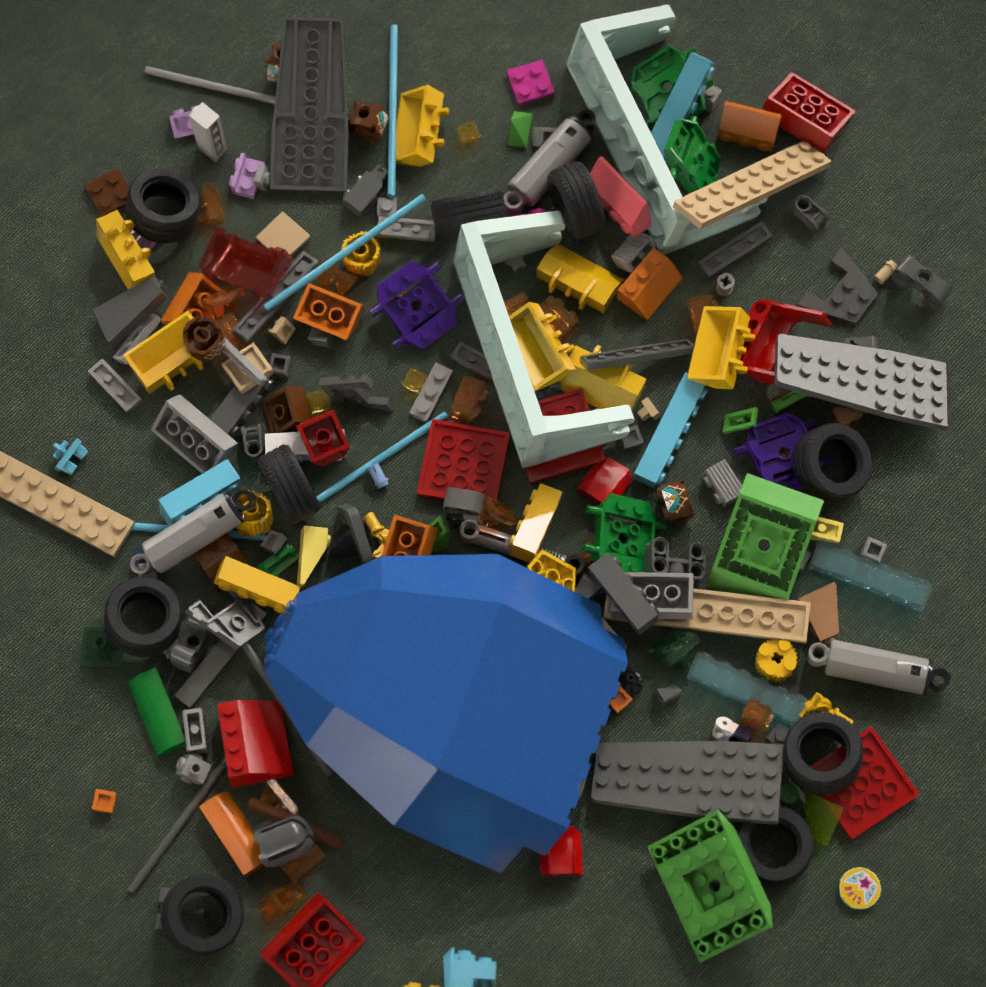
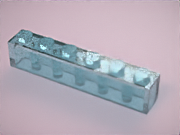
M818 541L808 567L816 572L921 612L926 606L933 587L924 578L916 579L905 571H895L887 564L874 563L866 556L859 557L853 555V552L848 549L840 550L835 548L833 544L824 541Z
M697 652L686 679L791 726L801 719L799 713L805 707L806 697L796 694V696L790 694L782 686H772L764 678L758 677L757 679L750 676L751 673L744 669H734L726 661L719 662L714 660L713 656L708 653L702 652L701 654Z

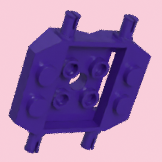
M410 261L376 286L377 305L369 310V313L374 312L371 315L374 318L382 311L392 321L400 334V337L392 342L393 346L397 344L394 347L396 350L404 343L423 350L457 325L455 308L465 298L459 299L463 296L459 293L452 300H449L433 278V274L442 269L441 265L438 266L440 264L438 261L429 268ZM419 279L421 280L419 284L414 286L412 289H410L408 292H406L401 297L396 299L394 302L390 303L391 299L396 297L398 294L403 292L405 289H407L409 286L414 284ZM412 301L420 303L421 308L419 311L411 309ZM439 309H442V312H440L438 315L433 317L431 320H429L427 323H425L420 328L415 330L413 333L411 332V330L415 328L417 325L422 323L424 320L433 315Z
M789 412L757 423L755 427L747 429L745 444L734 448V453L736 456L746 452L749 453L760 478L802 492L804 490L798 484L794 472L773 479V476L793 469L792 458L797 442L807 431L817 428V423L813 420L804 424L803 420ZM781 449L787 450L789 457L782 458L779 455V451ZM830 455L822 459L818 457L820 469L825 465L833 463Z

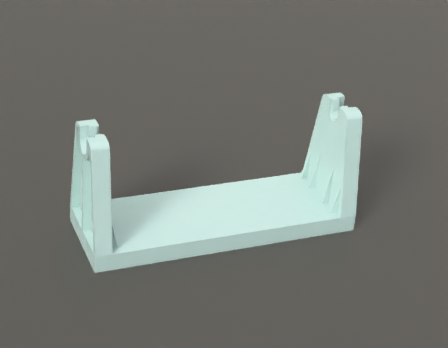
M669 5L595 19L580 24L566 63L588 109L592 110L596 115V126L621 176L648 202L652 226L648 228V231L657 245V250L663 255L756 218L761 212L758 205L765 203L768 199H762L702 229H699L673 208L674 201L682 198V195L615 62V59L661 42L669 36L670 28L668 25L674 24L676 19Z
M560 211L462 224L453 260L522 468L538 465L624 438L630 433L628 424L634 423V417L629 405L563 416H543L491 265L559 244L562 239L560 231L565 229V222Z

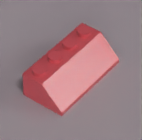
M602 156L599 157L590 175L599 193L603 209L609 212L611 219L614 222L617 221L626 234L629 233L635 238L652 226L648 202Z

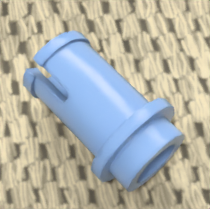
M379 463L367 468L375 482L374 486H377L378 489L389 484L388 478L385 477Z

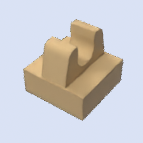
M280 316L278 320L274 321L275 326L273 329H269V332L280 343L286 344L296 328L285 317Z
M648 397L641 401L644 407L637 413L643 421L651 416L655 421L661 417V414Z

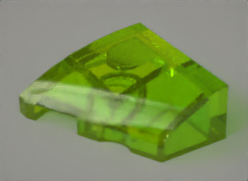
M806 792L807 825L810 827L813 840L828 846L843 807L818 795Z

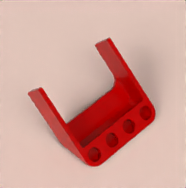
M764 299L756 301L748 313L750 317L748 328L751 330L750 334L755 335V340L752 342L744 341L743 347L747 350L745 354H741L740 359L743 362V366L748 367L745 375L758 382L775 385V372H773V369L775 367V340L778 335H789L793 326L799 322L830 327L831 322L827 315L822 311Z

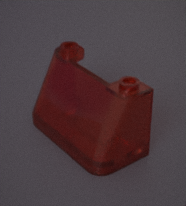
M216 226L198 269L210 280L216 278L254 291V294L261 298L271 296L291 267L294 260L293 257L285 249L279 247L268 248L241 239L235 234H226L224 228Z

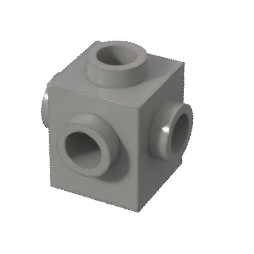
M196 753L183 755L176 764L177 771L175 774L181 776L180 780L188 784H192V782L203 784L211 764L202 761L203 757Z

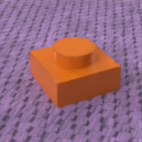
M619 686L615 699L611 698L609 706L619 714L633 699Z
M96 789L92 810L113 814L117 793Z

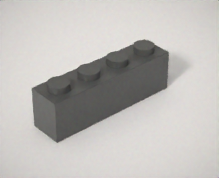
M273 374L267 377L264 386L256 385L244 394H241L238 388L234 386L210 420L226 434L234 438L238 434L242 422H246L251 416L253 407H257L261 403L262 395L265 391H269L274 384Z
M607 553L588 567L589 573L638 635H640L659 621V611L653 603L649 604L646 601L644 591L640 587L636 588L632 583L634 580L628 572L624 573L620 568L622 565L619 560Z

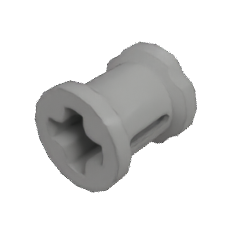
M723 273L718 277L716 291L719 295L729 296L732 293L735 280L731 274Z

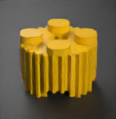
M361 231L357 235L349 236V239L343 241L344 244H342L341 250L367 232L363 233ZM373 237L343 258L347 271H352V274L356 273V275L360 274V276L362 274L370 276L377 270L379 263H381V250L377 239Z
M252 490V493L256 495L257 504L252 510L243 512L246 521L236 527L242 536L250 535L252 537V535L256 536L257 534L260 535V533L265 534L270 530V525H272L273 513L270 500L266 499V496L263 497V494L259 495L258 492H254V490ZM244 495L241 498L243 506L249 502L248 495Z
M771 639L760 646L755 657V669H758L757 673H760V676L763 675V679L767 678V681L770 679L771 682L777 683L779 681L781 683L782 680L785 681L786 678L792 675L796 668L798 657L796 656V649L792 648L793 645H791L790 641L786 639ZM773 658L779 659V664H777L776 661H772Z

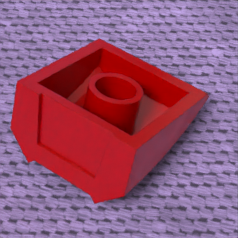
M334 410L327 411L296 425L314 465L323 467L345 457L350 449Z
M608 457L605 461L593 466L577 488V494L589 499L598 506L611 493L623 496L633 481L630 469Z
M573 826L568 827L545 856L540 854L541 878L550 876L582 877L581 833Z

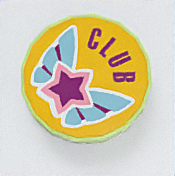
M862 867L852 868L840 880V897L850 908L868 909L880 897V881L869 869Z

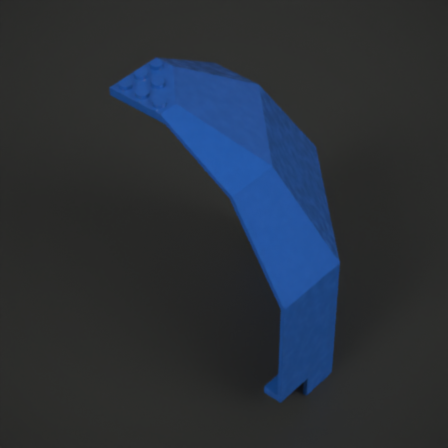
M499 554L381 556L297 593L293 600L288 601L284 613L278 615L274 627L268 629L265 635L267 643L264 649L266 652L264 659L265 674L305 744L394 826L499 873L505 870L523 847H527L545 856L568 829L571 821L568 819L571 808L575 809L581 794L578 791L581 780H586L591 766L588 760L591 753L595 754L601 739L598 736L600 727L606 725L611 711L608 709L611 698L615 699L621 684L618 682L621 672H625L628 664L625 641L623 638L604 629L600 604Z

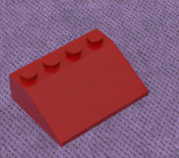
M793 72L767 97L762 108L764 111L781 114L779 127L794 135L800 141L808 142L813 148L823 154L832 146L856 112Z
M235 700L217 704L228 775L232 788L293 776L283 711L277 701Z
M317 892L267 944L259 955L292 987H322L366 939L324 896Z

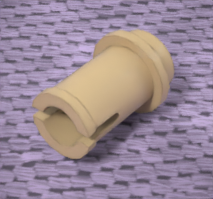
M892 260L886 261L885 266L874 275V279L879 284H884L898 265Z

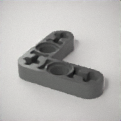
M348 503L337 506L340 520L343 524L350 527L362 564L372 561L373 555L357 508Z

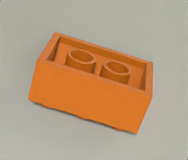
M725 101L717 138L724 142H736L744 147H756L761 151H773L781 114Z
M653 247L617 291V299L648 321L682 281L683 276L668 257Z
M189 272L160 321L167 325L186 311L193 318L208 316L215 319L228 294L202 273Z
M308 283L293 319L347 341L358 327L365 308L360 303Z

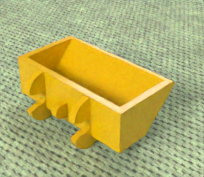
M430 85L401 93L396 121V164L418 167L434 162L435 149L444 147L445 141L437 139L440 117H447L449 109L442 108L444 94Z
M118 210L97 219V239L129 290L153 276L155 277V272L148 262L151 251L149 248L141 249L131 233L135 226L133 221H124Z
M560 244L552 247L537 267L536 277L549 284V293L552 294L557 288L565 292V296H572L579 300V309L583 310L588 305L603 314L624 282V279Z
M528 302L509 316L534 391L559 382L576 371L568 354L574 351V345H569V343L562 345L558 339L562 335L561 331L554 332L551 327L558 320L556 314L552 315V313L545 315L539 304Z
M703 307L687 375L688 380L715 389H734L737 374L747 373L748 367H744L743 362L740 361L741 354H745L747 350L743 347L744 341H754L755 335L750 334L751 330L748 328L750 317L741 307Z
M188 311L123 355L149 394L163 384H166L171 391L174 390V384L171 379L179 373L185 377L187 375L185 369L192 364H195L200 371L204 369L201 360L192 357L183 342V329L187 322L193 319Z
M575 345V349L569 358L576 371L560 381V390L566 393L582 388L586 401L590 405L599 409L629 405L631 411H633L645 388L646 378L631 372L632 364H626L625 368L613 366L588 371L580 363V356L601 353V346L597 345L593 353Z

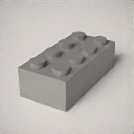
M180 394L165 402L151 429L152 432L202 474L227 459L229 461L238 445L234 439Z
M628 572L634 580L632 582L636 588L640 587L646 594V601L649 604L653 603L658 609V619L693 620V573ZM610 599L611 618H625Z

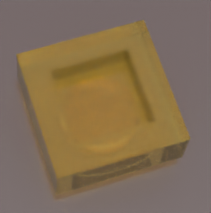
M474 120L456 127L463 146L481 139Z
M410 367L402 382V386L419 394L428 375Z
M323 390L306 394L311 414L331 409L328 395Z

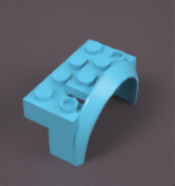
M452 947L443 956L445 987H496V962H492V958L481 957L479 961H476L475 955H472L471 951L459 950L458 954H455V947Z

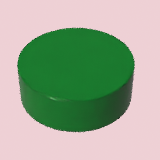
M793 784L782 785L780 802L784 805L794 804L799 797L798 789Z

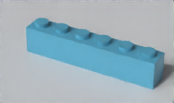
M693 52L690 53L651 132L666 165L668 162L664 148L675 120H687L690 113H694L698 105L696 101L699 96L703 95L706 89L705 83L708 78L712 77L715 68H713L714 62Z
M685 372L634 472V480L653 489L656 488L657 484H662L666 475L663 472L666 466L670 468L674 460L672 454L674 450H679L683 441L680 438L683 433L687 434L691 426L689 420L691 416H696L700 407L697 404L700 399L704 400L708 392L705 389L706 385L688 380L687 372Z

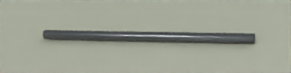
M249 642L245 643L242 646L243 650L300 735L267 678L264 665ZM307 746L326 777L332 776L334 772L330 766Z
M225 755L127 890L134 894L227 767Z

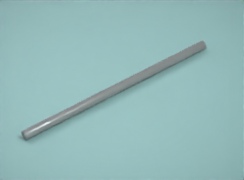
M148 66L145 69V74L275 104V96Z

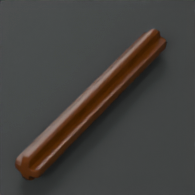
M253 797L249 799L246 807L276 822L293 816ZM307 822L313 831L314 839L337 849L342 846L343 837Z

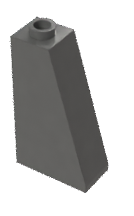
M153 276L93 309L109 344L117 347L168 298L165 292L167 287L162 280L159 281Z

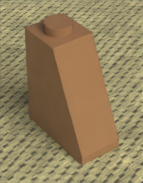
M833 582L797 600L811 602L808 627L816 643H823L826 646L830 645L832 640H836L835 638L839 634L836 584Z

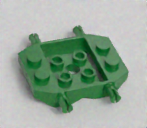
M668 45L634 67L631 80L632 87L629 90L632 95L638 93L649 114V118L644 120L647 127L656 124L661 114L659 111L664 108L690 53L698 54L694 46L684 53ZM712 78L706 81V89L703 95L698 97L696 101L698 105L694 113H690L687 120L691 116H696L705 110V92L715 85ZM666 82H670V89L663 91V85Z
M691 116L690 120H675L664 148L673 179L675 180L677 177L688 194L716 182L720 165V155L716 151L717 146L714 143H708L705 133L697 123L698 118L696 116ZM685 147H686V149H687V150H686V153H685L684 156H682V155H683V152H684V150H685Z
M611 493L605 497L598 507L587 505L586 513L595 515L594 526L596 534L593 544H584L582 551L592 554L591 558L594 562L609 553L611 557L615 556L622 565L620 568L623 572L644 573V548L646 544L654 539L655 529L667 530V527H665L667 523L656 520L650 502ZM607 515L641 522V525L607 518ZM619 534L624 536V544L619 541Z

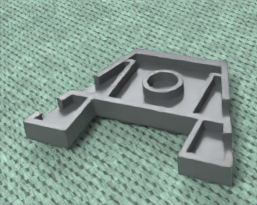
M840 248L830 264L846 275L825 302L807 291L797 303V306L822 311L827 316H831L832 319L855 326L877 298L878 293L844 249Z
M361 375L360 379H355V376H348L347 380H340V377H326L319 380L318 386L333 402H344L390 412L394 410L395 404L389 398L369 396L363 390L373 388L374 382L368 375Z
M231 590L228 592L236 601L215 616L209 612L200 600L185 611L186 615L235 650L265 629L255 606H251L248 598H241L236 592Z

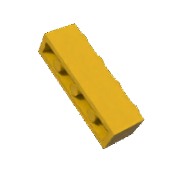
M540 483L538 490H533L530 497L532 503L531 505H526L523 512L525 518L524 520L520 519L516 527V531H518L517 536L513 535L510 540L509 546L512 547L511 556L529 563L534 559L560 503L562 491Z
M227 556L221 561L214 580V584L218 585L220 589L236 592L241 598L253 599L257 604L270 606L281 614L284 613L288 601L293 600L300 590V586Z

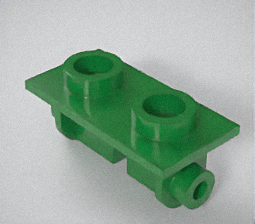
M287 543L276 554H272L258 565L257 568L277 577L299 559V555L294 546Z

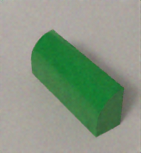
M156 667L132 678L128 682V686L157 757L159 758L185 747L186 739Z

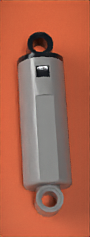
M582 109L578 112L577 118L568 116L507 185L509 192L504 196L505 211L508 215L512 216L521 213L523 205L534 207L549 190L547 176L550 171L574 162L593 140L591 132L594 131L596 125V115L592 110ZM586 119V120H589V121H591V122H589V123H583L582 121ZM512 201H515V202H517L518 204L512 206V205H510L509 203L512 202Z
M245 489L238 490L234 497L228 490L145 541L142 544L144 553L132 557L130 561L131 569L141 575L150 574L154 568L159 573L167 571L245 522L246 517L243 512L250 511L256 506V495ZM244 495H248L249 502L243 506L241 498ZM145 559L146 567L141 570L139 562Z
M832 640L829 648L823 643H814L810 646L807 653L808 663L814 667L824 665L825 674L828 676L926 696L928 688L935 692L944 691L951 681V675L946 669H932L933 660L839 640ZM814 651H819V652H821L822 655H823V658H821V659L815 658V657L813 656V652H814ZM935 676H940V677H942L943 680H944V683H943V684H938V683L935 681L934 677H935Z

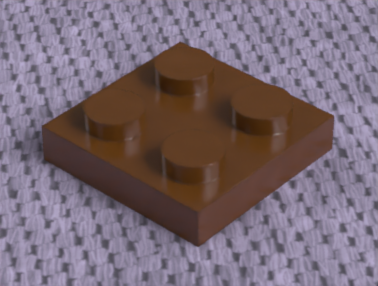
M118 167L84 185L101 217L125 207L129 186Z

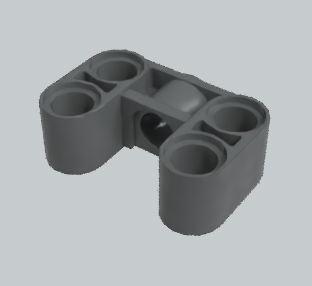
M906 256L894 270L891 278L892 282L901 289L911 285L925 296L923 304L933 312H936L941 307L952 290L948 282L939 278L911 256ZM919 278H925L927 282H921Z
M448 487L443 504L445 519L462 524L465 520H474L479 525H483L486 506L483 504L484 494L472 490Z
M657 537L646 544L644 548V573H691V570L695 572V576L693 575L694 583L705 576L706 549L701 543L695 542L686 547L681 553V559L669 557V544L662 537ZM654 545L658 547L659 552L654 548ZM654 564L658 567L659 571L654 568Z
M189 617L188 633L181 645L178 643L175 645L170 661L172 666L192 674L212 633ZM193 640L199 641L196 647L189 646V643Z

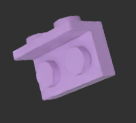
M183 109L172 111L173 115L169 116L174 138L194 134L189 117L191 111L184 112Z
M241 153L240 158H237L235 161V173L229 179L232 194L255 199L258 187L253 180L258 165H265V162L246 158V154Z

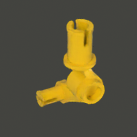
M374 512L366 514L363 520L370 530L371 537L377 538L380 547L373 552L374 560L382 556L389 530L381 526Z
M818 692L815 693L810 701L807 700L804 709L799 713V716L804 718L806 715L809 716L812 711L815 712L817 710L818 713L837 714V716H842L851 724L853 723V720L839 712L838 708L833 710L831 701L823 698Z

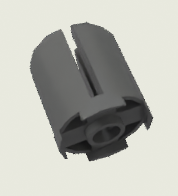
M293 815L255 831L254 842L258 841L261 851L258 857L267 868H275L310 854L314 846V835L310 825L302 816Z

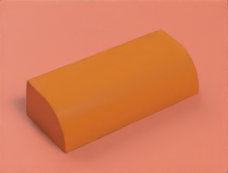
M229 791L222 792L199 806L245 878L265 866L258 857L261 851L258 841L254 842L255 831Z

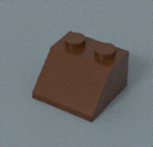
M285 386L261 402L270 433L298 432L296 425L312 418L304 387Z
M228 532L193 554L217 593L222 589L214 584V580L221 561L226 556L248 565Z

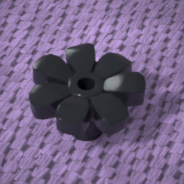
M627 668L626 673H620L619 678L622 680L618 682L621 683V687H625L624 690L629 694L631 689L634 693L639 692V686L644 684V679L639 678L641 676L639 670L633 673L632 668Z

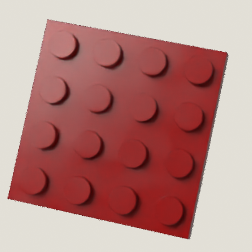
M582 388L538 401L543 416H563L590 411ZM599 445L538 465L526 467L525 470L531 485L605 461L606 458L602 446Z
M432 419L417 496L444 500L446 489L454 487L483 493V504L486 508L495 509L510 433Z
M872 726L859 734L863 743V762L859 776L854 780V783L845 790H842V792L825 796L820 795L850 840H853L920 795ZM839 747L810 766V768L825 772L839 767L846 758L844 747Z

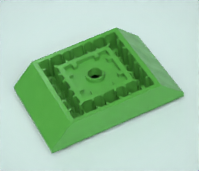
M747 473L706 587L719 592L788 600L824 500ZM762 539L770 542V548L766 551H762L758 546L759 541Z
M719 810L647 846L700 963L773 927L771 905L735 828ZM715 879L720 882V889L718 891L712 888V882Z

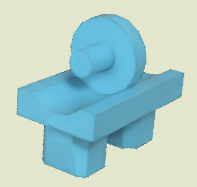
M77 438L68 450L65 449L69 444L67 441L64 440L61 445L54 443L52 447L56 452L53 454V457L58 459L61 454L63 455L54 468L56 471L59 472L61 470L69 475L73 473L77 465L72 463L69 458L73 454L82 460L88 452L80 444L81 440Z

